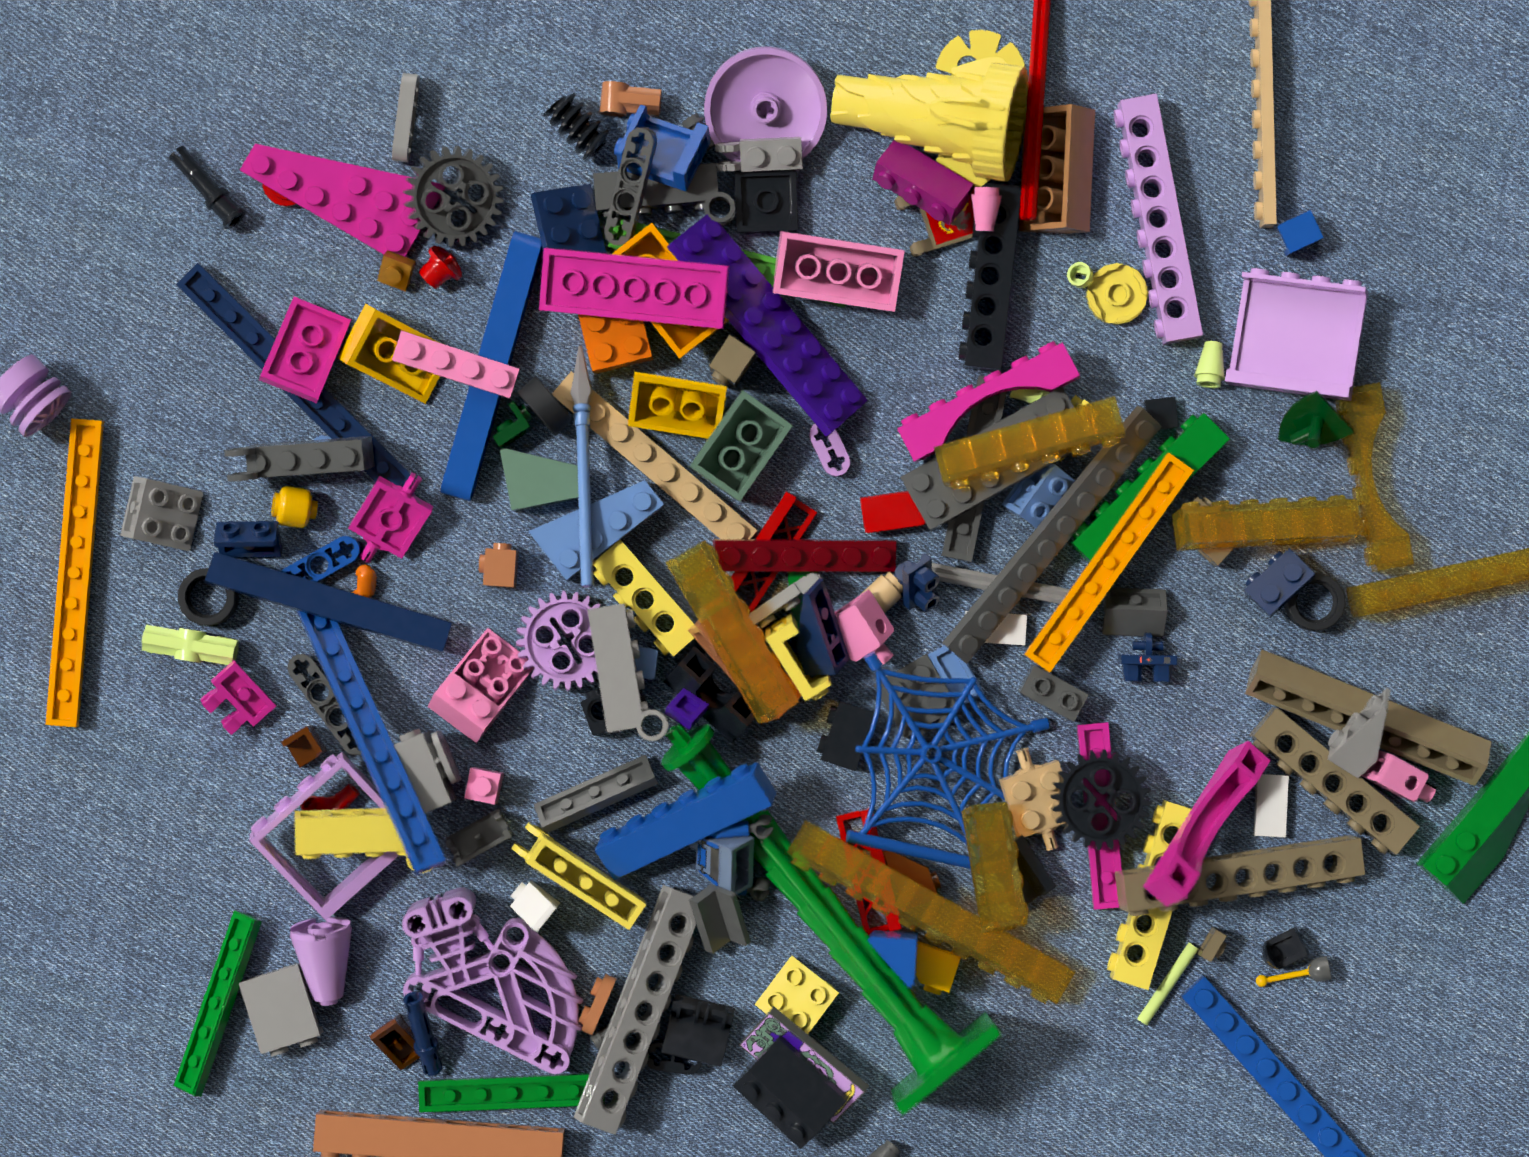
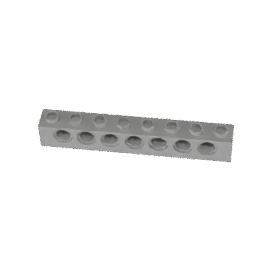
M666 885L662 886L574 1114V1118L583 1124L615 1135L617 1129L622 1127L625 1121V1108L629 1098H633L638 1085L636 1080L640 1069H644L649 1058L647 1051L652 1040H655L659 1033L660 1017L670 1004V991L674 982H677L681 976L682 960L693 944L694 938L692 934L696 921L689 902L694 897ZM679 915L681 923L677 929L672 930L671 921L675 916ZM668 944L670 948L669 954L661 959L659 955L660 950L664 945ZM653 974H658V983L654 987L649 988V978ZM646 1003V1013L643 1016L638 1017V1007L641 1004ZM635 1032V1042L630 1046H626L627 1036ZM624 1061L625 1068L623 1072L615 1075V1066L619 1062ZM609 1091H613L612 1101L608 1104H603L604 1095Z

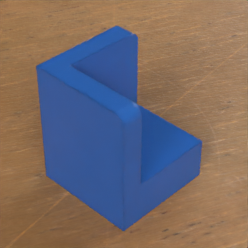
M1311 210L1277 227L1287 248L1283 251L1286 257L1324 238Z

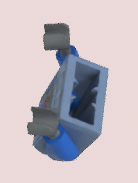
M766 814L761 815L756 823L748 824V821H738L690 844L689 846L697 851L696 869L698 873L713 885L732 891L736 895L746 896V893H751L753 899L757 901L765 900L769 893L771 881L766 877H758L753 885L754 837L750 836L749 833H754L760 839L767 838L773 828H764L763 826L770 824L772 817Z

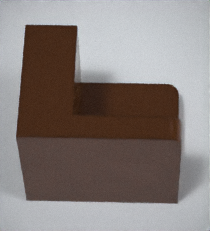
M312 725L302 728L281 741L283 747H288L300 768L327 752L326 747Z

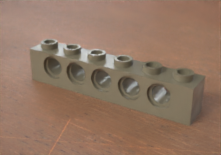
M1272 707L1249 734L1255 740L1252 745L1265 756L1271 753L1277 758L1276 766L1290 776L1292 773H1295L1301 778L1302 781L1299 784L1313 796L1317 792L1326 800L1323 805L1336 815L1341 812L1350 820L1347 822V825L1360 835L1366 832L1372 837L1373 840L1370 844L1385 855L1387 852L1397 855L1419 829L1420 826L1364 779L1353 776L1329 761V750L1277 707ZM1282 735H1288L1292 741L1291 748L1287 752H1281L1277 746L1278 739ZM1310 754L1315 759V767L1313 770L1305 772L1302 769L1301 761L1304 756ZM1334 774L1339 780V786L1336 790L1329 792L1325 787V780L1329 775ZM1355 794L1360 795L1363 800L1362 807L1358 811H1352L1349 807V800ZM1383 814L1386 818V826L1381 831H1376L1373 827V819L1375 816Z

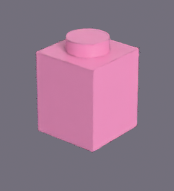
M478 767L470 768L464 798L495 805L498 803L504 773Z

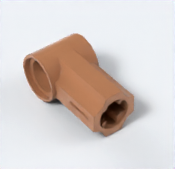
M617 81L602 82L599 113L607 116L625 117L627 114H636L641 104L647 106L649 116L659 117L662 90L630 87L627 83Z

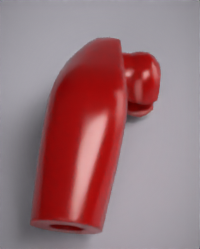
M348 784L331 797L310 796L300 805L302 811L347 809L360 795V792L353 785Z

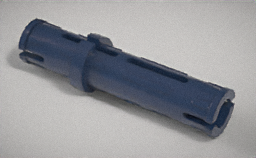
M410 992L404 996L403 1002L415 1039L414 1050L420 1057L423 1073L425 1075L428 1073V1076H434L442 1070V1064L438 1055L439 1043L432 1033L422 993Z

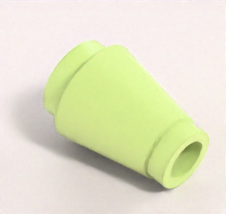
M1217 341L1204 342V348L1194 375L1197 378L1196 384L1198 386L1219 388L1221 387V381L1225 380L1222 343Z

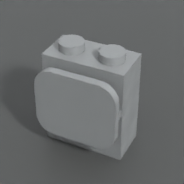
M419 728L400 735L401 742L394 744V747L424 813L457 800L451 784L460 781L461 776L442 731H436L432 734L429 731L421 733Z

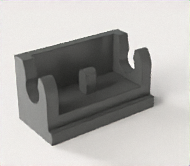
M499 808L448 836L445 844L453 853V860L458 867L512 837L514 833Z

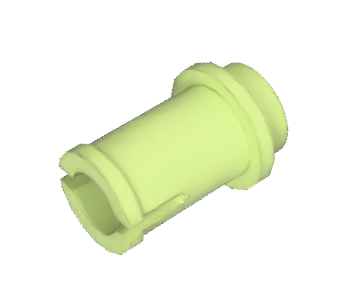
M1019 389L1011 391L1010 398L1033 403L1050 392L1038 389Z

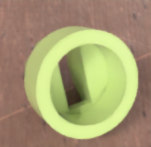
M1076 262L1068 269V281L1077 288H1086L1093 281L1094 274L1092 269L1083 262ZM1076 274L1086 276L1084 280L1075 277Z

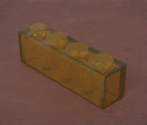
M1007 802L976 804L962 810L981 933L1016 930L1027 925L1029 909L1023 899L1022 888L1024 881L1022 873L1018 869V846L1013 840V816L1011 811L1008 810Z

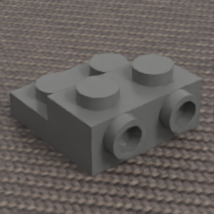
M927 654L896 671L914 676L940 678ZM887 676L891 685L920 691L949 692L944 683H926ZM881 681V699L889 711V693ZM875 683L873 686L877 691V683ZM896 691L904 706L939 709L952 708L955 704L953 697L937 698ZM894 703L893 720L899 729L902 714ZM909 712L913 721L930 724L935 720L938 723H943L949 714ZM907 722L902 734L904 738L912 735V730ZM918 727L922 735L929 731L926 728Z

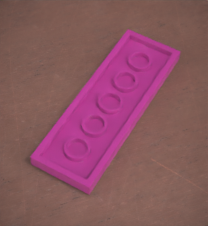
M544 248L539 310L723 329L729 266Z

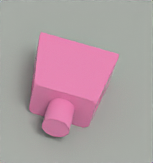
M869 589L835 611L851 661L857 662L873 651L878 656L882 665L893 657V653L884 642L894 632V627Z

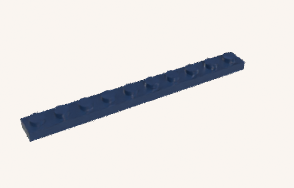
M197 263L176 285L263 370L275 338L216 279ZM324 387L317 403L283 390L331 439L372 436L375 467L363 471L375 482L381 476L395 485L404 486L411 473Z

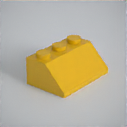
M635 372L628 426L708 439L723 418L727 386Z

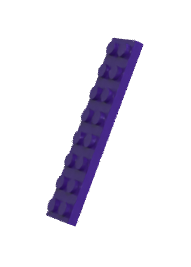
M706 214L667 246L678 261L729 266L725 317L826 437L868 401L779 294L773 293L772 285L720 223L711 220L709 215Z

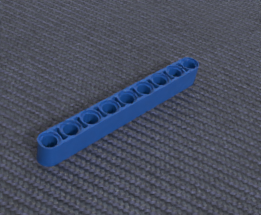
M514 231L478 356L511 365L543 252L539 237ZM469 386L440 491L442 494L467 501L472 500L501 400L500 395Z

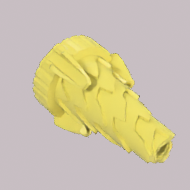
M989 57L952 67V76L927 73L926 77L904 74L894 78L868 74V79L837 75L830 119L832 123L880 132L881 135L893 137L896 142L925 147V152L939 154L936 162L973 183V186L982 187L990 180L1007 182L1010 180L1016 167L1022 144L1027 110L1028 72L1026 67L1007 64L1002 57Z

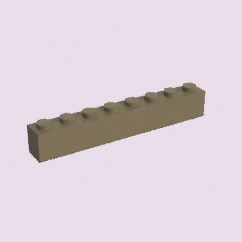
M1263 649L1250 670L1245 694L1334 730H1342L1347 725L1350 717L1356 712L1360 713L1365 708L1369 699L1375 695ZM1389 700L1379 748L1475 786L1488 767L1491 741Z

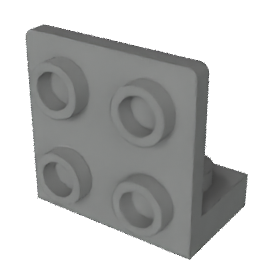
M134 476L120 536L189 551L203 492Z

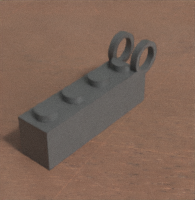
M716 163L700 164L686 192L648 179L639 216L651 215L652 210L664 209L665 213L683 212V207L695 206L696 211H705V215L708 214L711 220L720 223L723 227L734 219L735 203L730 195L718 192ZM619 171L593 173L596 211L598 214H603L606 219ZM627 172L628 176L633 180H638L641 177ZM625 192L620 197V205L625 210H631L635 200L630 193ZM717 201L726 202L730 207L729 213L723 218L714 217L709 211L713 203ZM616 212V217H622V215Z
M372 436L253 444L247 447L224 450L225 457L246 455L247 472L227 474V481L363 471L375 467Z

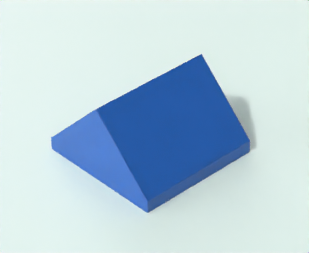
M874 930L870 933L868 942L909 988L913 986L916 976L918 933Z

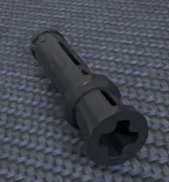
M184 146L176 149L182 156L183 161L172 152L169 160L176 165L206 199V208L213 210L223 221L222 226L226 230L234 227L245 217L246 210L239 208L229 197L230 193L226 188H219Z

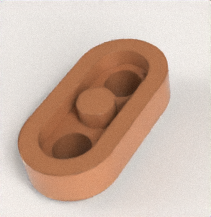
M605 974L603 979L597 977L590 993L596 996L591 1008L585 1005L578 1023L583 1024L581 1031L593 1035L617 978Z

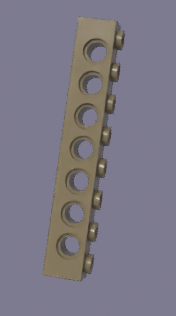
M1352 835L1204 857L1200 876L1187 897L1167 907L1155 896L1148 898L1146 895L1147 889L1143 887L1156 865L1115 871L1119 908L1130 912V916L1146 915L1149 913L1148 909L1159 908L1160 911H1173L1178 909V904L1189 903V906L1192 907L1204 906L1208 904V900L1219 898L1220 902L1235 901L1238 899L1237 895L1248 894L1249 897H1261L1267 895V890L1278 889V892H1292L1297 890L1296 886L1307 884L1308 888L1326 886V881L1336 880L1337 883H1349L1355 881V876L1365 875L1361 838ZM1332 855L1333 864L1326 870L1324 866L1325 859ZM1299 860H1303L1304 869L1301 873L1296 874L1295 865ZM1273 864L1275 867L1274 875L1267 879L1265 871L1269 865ZM1244 869L1245 879L1237 884L1236 874L1239 870ZM1214 873L1216 882L1213 887L1207 888L1206 879L1210 874Z

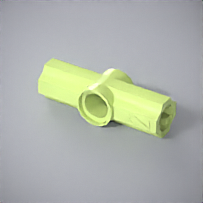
M146 625L141 642L142 651L171 655L175 659L201 663V661L224 665H229L233 660L236 661L239 649V640H234L233 638L206 635V632L184 628L176 630Z

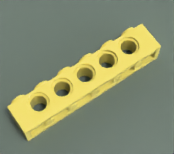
M1163 800L1162 806H1156L1152 822L1156 823L1153 835H1147L1143 847V852L1147 853L1144 865L1139 864L1137 868L1153 866L1155 860L1164 854L1170 844L1164 840L1163 833L1165 829L1175 826L1179 830L1191 808ZM1159 908L1148 909L1149 913L1146 915L1150 916L1152 924L1146 931H1139L1136 927V921L1140 916H1130L1129 912L1126 924L1121 923L1118 928L1116 941H1120L1117 953L1112 952L1108 961L1107 970L1111 971L1110 977L1112 979L1149 990L1172 911H1160ZM1132 945H1140L1143 950L1141 958L1136 961H1131L1127 957V951Z

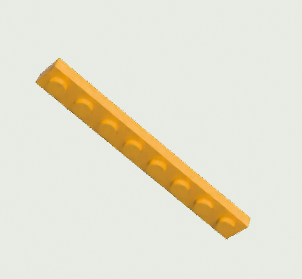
M1169 452L1165 455L1024 653L1026 657L1050 673L1193 473V469Z

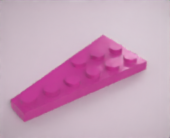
M254 144L240 168V171L383 255L388 250L406 257L421 229L417 230L414 228L419 219H409L407 217L414 211L413 207L404 206L405 202L411 200V196L404 194L403 190L412 189V185L406 181V178L413 177L260 144ZM431 182L433 186L444 192L445 187L440 183ZM430 192L426 196L425 203L429 209L434 208L439 200L438 194Z

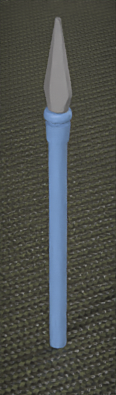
M579 346L571 396L574 401L573 411L575 412L574 421L577 435L581 587H593L589 412L591 411L589 402L592 388L582 346Z

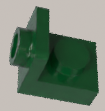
M514 401L508 404L518 420L515 422L511 419L505 421L496 428L498 433L492 436L501 449L532 430L528 422L533 420L523 404L519 407Z

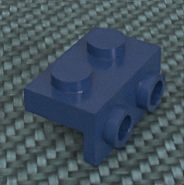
M278 521L216 522L213 542L214 546L218 547L220 554L230 557H281L282 543Z
M1290 548L1284 553L1282 551L1276 553L1269 560V567L1261 574L1256 572L1245 583L1247 586L1244 589L1245 596L1249 600L1252 599L1270 618L1316 577V574Z

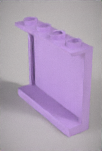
M1252 268L1251 273L1242 272L1244 282L1230 369L1226 370L1225 382L1232 386L1309 395L1318 391L1323 398L1351 401L1368 298V290L1366 287H1361L1362 282L1343 280V284L1330 283L1331 278L1323 276H1312V280L1300 279L1299 274L1282 272L1281 277L1269 275L1270 271Z

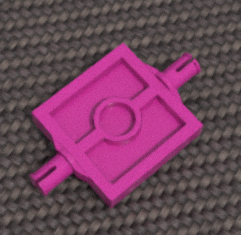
M411 473L403 487L395 485L381 476L375 482L348 528L362 536L367 542L366 547L359 555L363 561L367 556L365 562L370 563L378 549L389 551L401 559L405 555L433 510L432 505L414 494L422 481L419 475L415 479L416 474Z

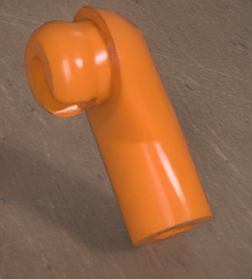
M364 564L356 570V576H358L357 589L351 593L371 598L376 591L377 575L375 570L371 569L369 565Z

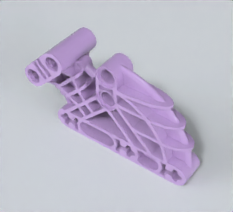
M456 888L445 892L443 897L437 894L433 900L428 897L414 902L409 907L402 922L404 932L409 937H412L413 961H415V972L410 974L404 984V996L413 992V985L421 982L423 983V990L419 993L423 995L427 1012L548 1073L560 1074L564 1072L569 1065L577 1030L581 1031L583 1027L582 1024L578 1023V1004H582L583 999L576 995L572 979L576 980L577 975L567 969L555 949L541 935L531 929L523 919L518 917L511 918L504 924L493 945L488 938L489 934L480 924V918L472 914L476 905V896L468 888ZM458 902L465 904L462 910L456 907ZM417 915L423 918L421 923L415 921ZM511 927H519L523 930L524 937L518 941L509 938L507 931ZM474 932L480 942L485 943L490 952L467 959V951L474 949L475 941L466 943V936ZM432 948L435 953L430 955L429 960L431 962L440 960L443 967L426 973L422 972L421 966L422 961H424V949ZM498 954L506 955L510 960V964L505 968L497 967L493 958ZM520 956L533 967L536 973L517 964ZM519 976L545 988L551 1007L524 994ZM494 978L505 1012L459 989ZM434 988L436 989V991L433 995L432 1001H429L427 999L431 994L432 989ZM441 995H448L478 1010L482 1015V1019L478 1022H471L441 1007L437 998ZM529 1007L552 1019L550 1035L535 1028ZM487 1017H492L487 1029H484ZM501 1024L506 1025V1032H503L501 1035L496 1034V1027H499ZM542 1044H545L546 1050L543 1051V1055L540 1057L538 1055L541 1052ZM560 1052L561 1060L558 1059L556 1063H553L551 1055Z

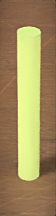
M1188 942L1137 1018L1139 1021L1148 1026L1199 950L1197 947Z

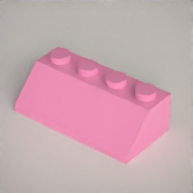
M780 231L773 293L895 312L905 250Z

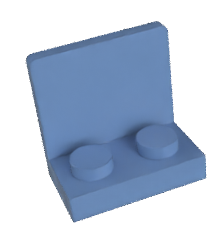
M1051 464L1017 483L1001 505L1026 520L1034 528H1037L1075 480L1057 465Z

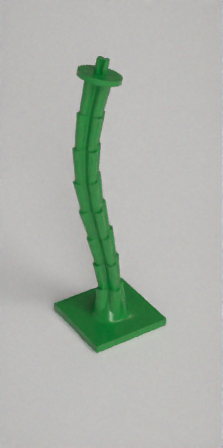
M678 723L676 726H672L669 729L670 731L665 734L673 745L663 756L661 765L668 771L678 769L698 790L704 788L705 784L713 778L720 777L723 779L731 775L732 771L710 742L714 735V730L709 724L700 725L687 733L681 724ZM762 810L740 821H748V824L756 823L761 815L766 814L771 817L772 815L768 810ZM772 817L770 824L763 826L764 828H773L767 838L760 839L754 833H749L750 836L754 837V859L768 872L766 874L768 879L797 908V915L830 949L828 954L863 990L861 992L862 996L894 1029L893 1035L914 1068L913 1072L891 1089L894 1105L904 1115L998 1038L1001 1033L986 1011L958 1034L927 1005L922 1006L912 990L868 942L869 935L863 926H857L832 888L825 886L801 850L794 848Z

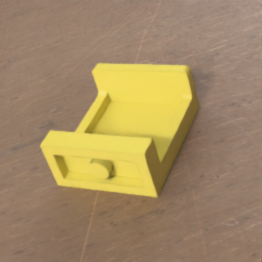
M792 613L765 628V637L803 699L807 701L812 697L813 701L829 692L828 687L832 685L830 675H816L811 678L809 675L804 674L798 657L787 642L789 638L799 633L798 623Z

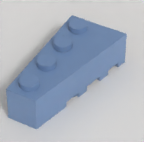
M645 480L591 504L593 562L618 540L624 539L665 507ZM579 509L528 531L567 581L581 572Z

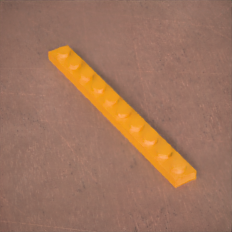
M71 418L45 725L79 727L104 421Z

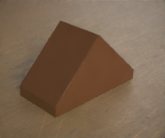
M401 1014L389 1020L369 1036L371 1041L400 1070H403L420 1058L414 1050L415 1039L412 1030Z

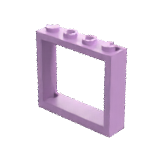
M343 752L337 757L334 754L329 756L320 765L322 770L314 777L309 775L304 778L297 786L299 791L291 798L288 796L283 797L274 806L275 812L267 819L264 816L261 817L250 828L252 831L250 833V842L325 920L332 916L399 855L396 852H384L382 856L369 857L323 898L265 836L341 768L380 808H385L377 788Z

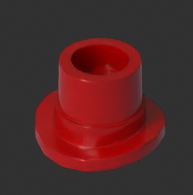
M434 245L428 250L431 256L429 261L419 270L422 278L435 289H438L452 277L457 281L462 277L461 268L455 257L446 249Z

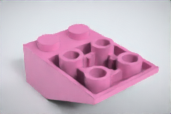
M487 628L436 690L427 707L477 744L534 668L524 670L523 665L528 661V658H518L519 651Z

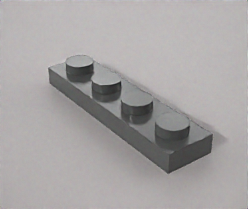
M645 754L533 805L545 834L655 786L658 782Z

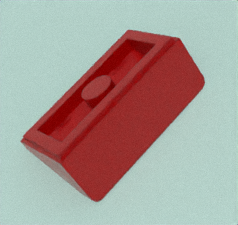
M908 491L860 498L865 533L926 524Z

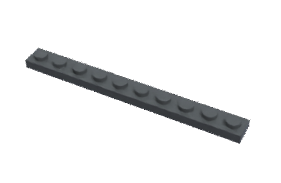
M1138 405L942 642L960 660L967 664L1160 430L1162 426L1144 408Z

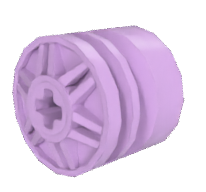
M33 354L19 360L0 377V413L6 414L15 409L10 417V423L13 426L20 425L18 431L25 437L33 435L48 425L60 413L72 393L66 386L59 387L61 381L56 377L43 382L48 375L49 369Z

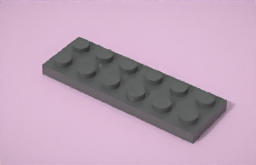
M1061 386L900 478L929 530L932 532L1087 445L1093 439Z

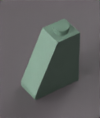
M510 449L500 450L512 511L515 512L578 499L577 465Z

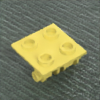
M791 955L755 1005L766 1014L774 1006L805 1033L809 1034L838 996L839 992L835 990L834 986L821 979Z

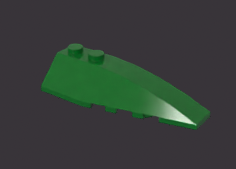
M1529 732L1416 862V865L1462 904L1468 900L1504 858L1529 808Z

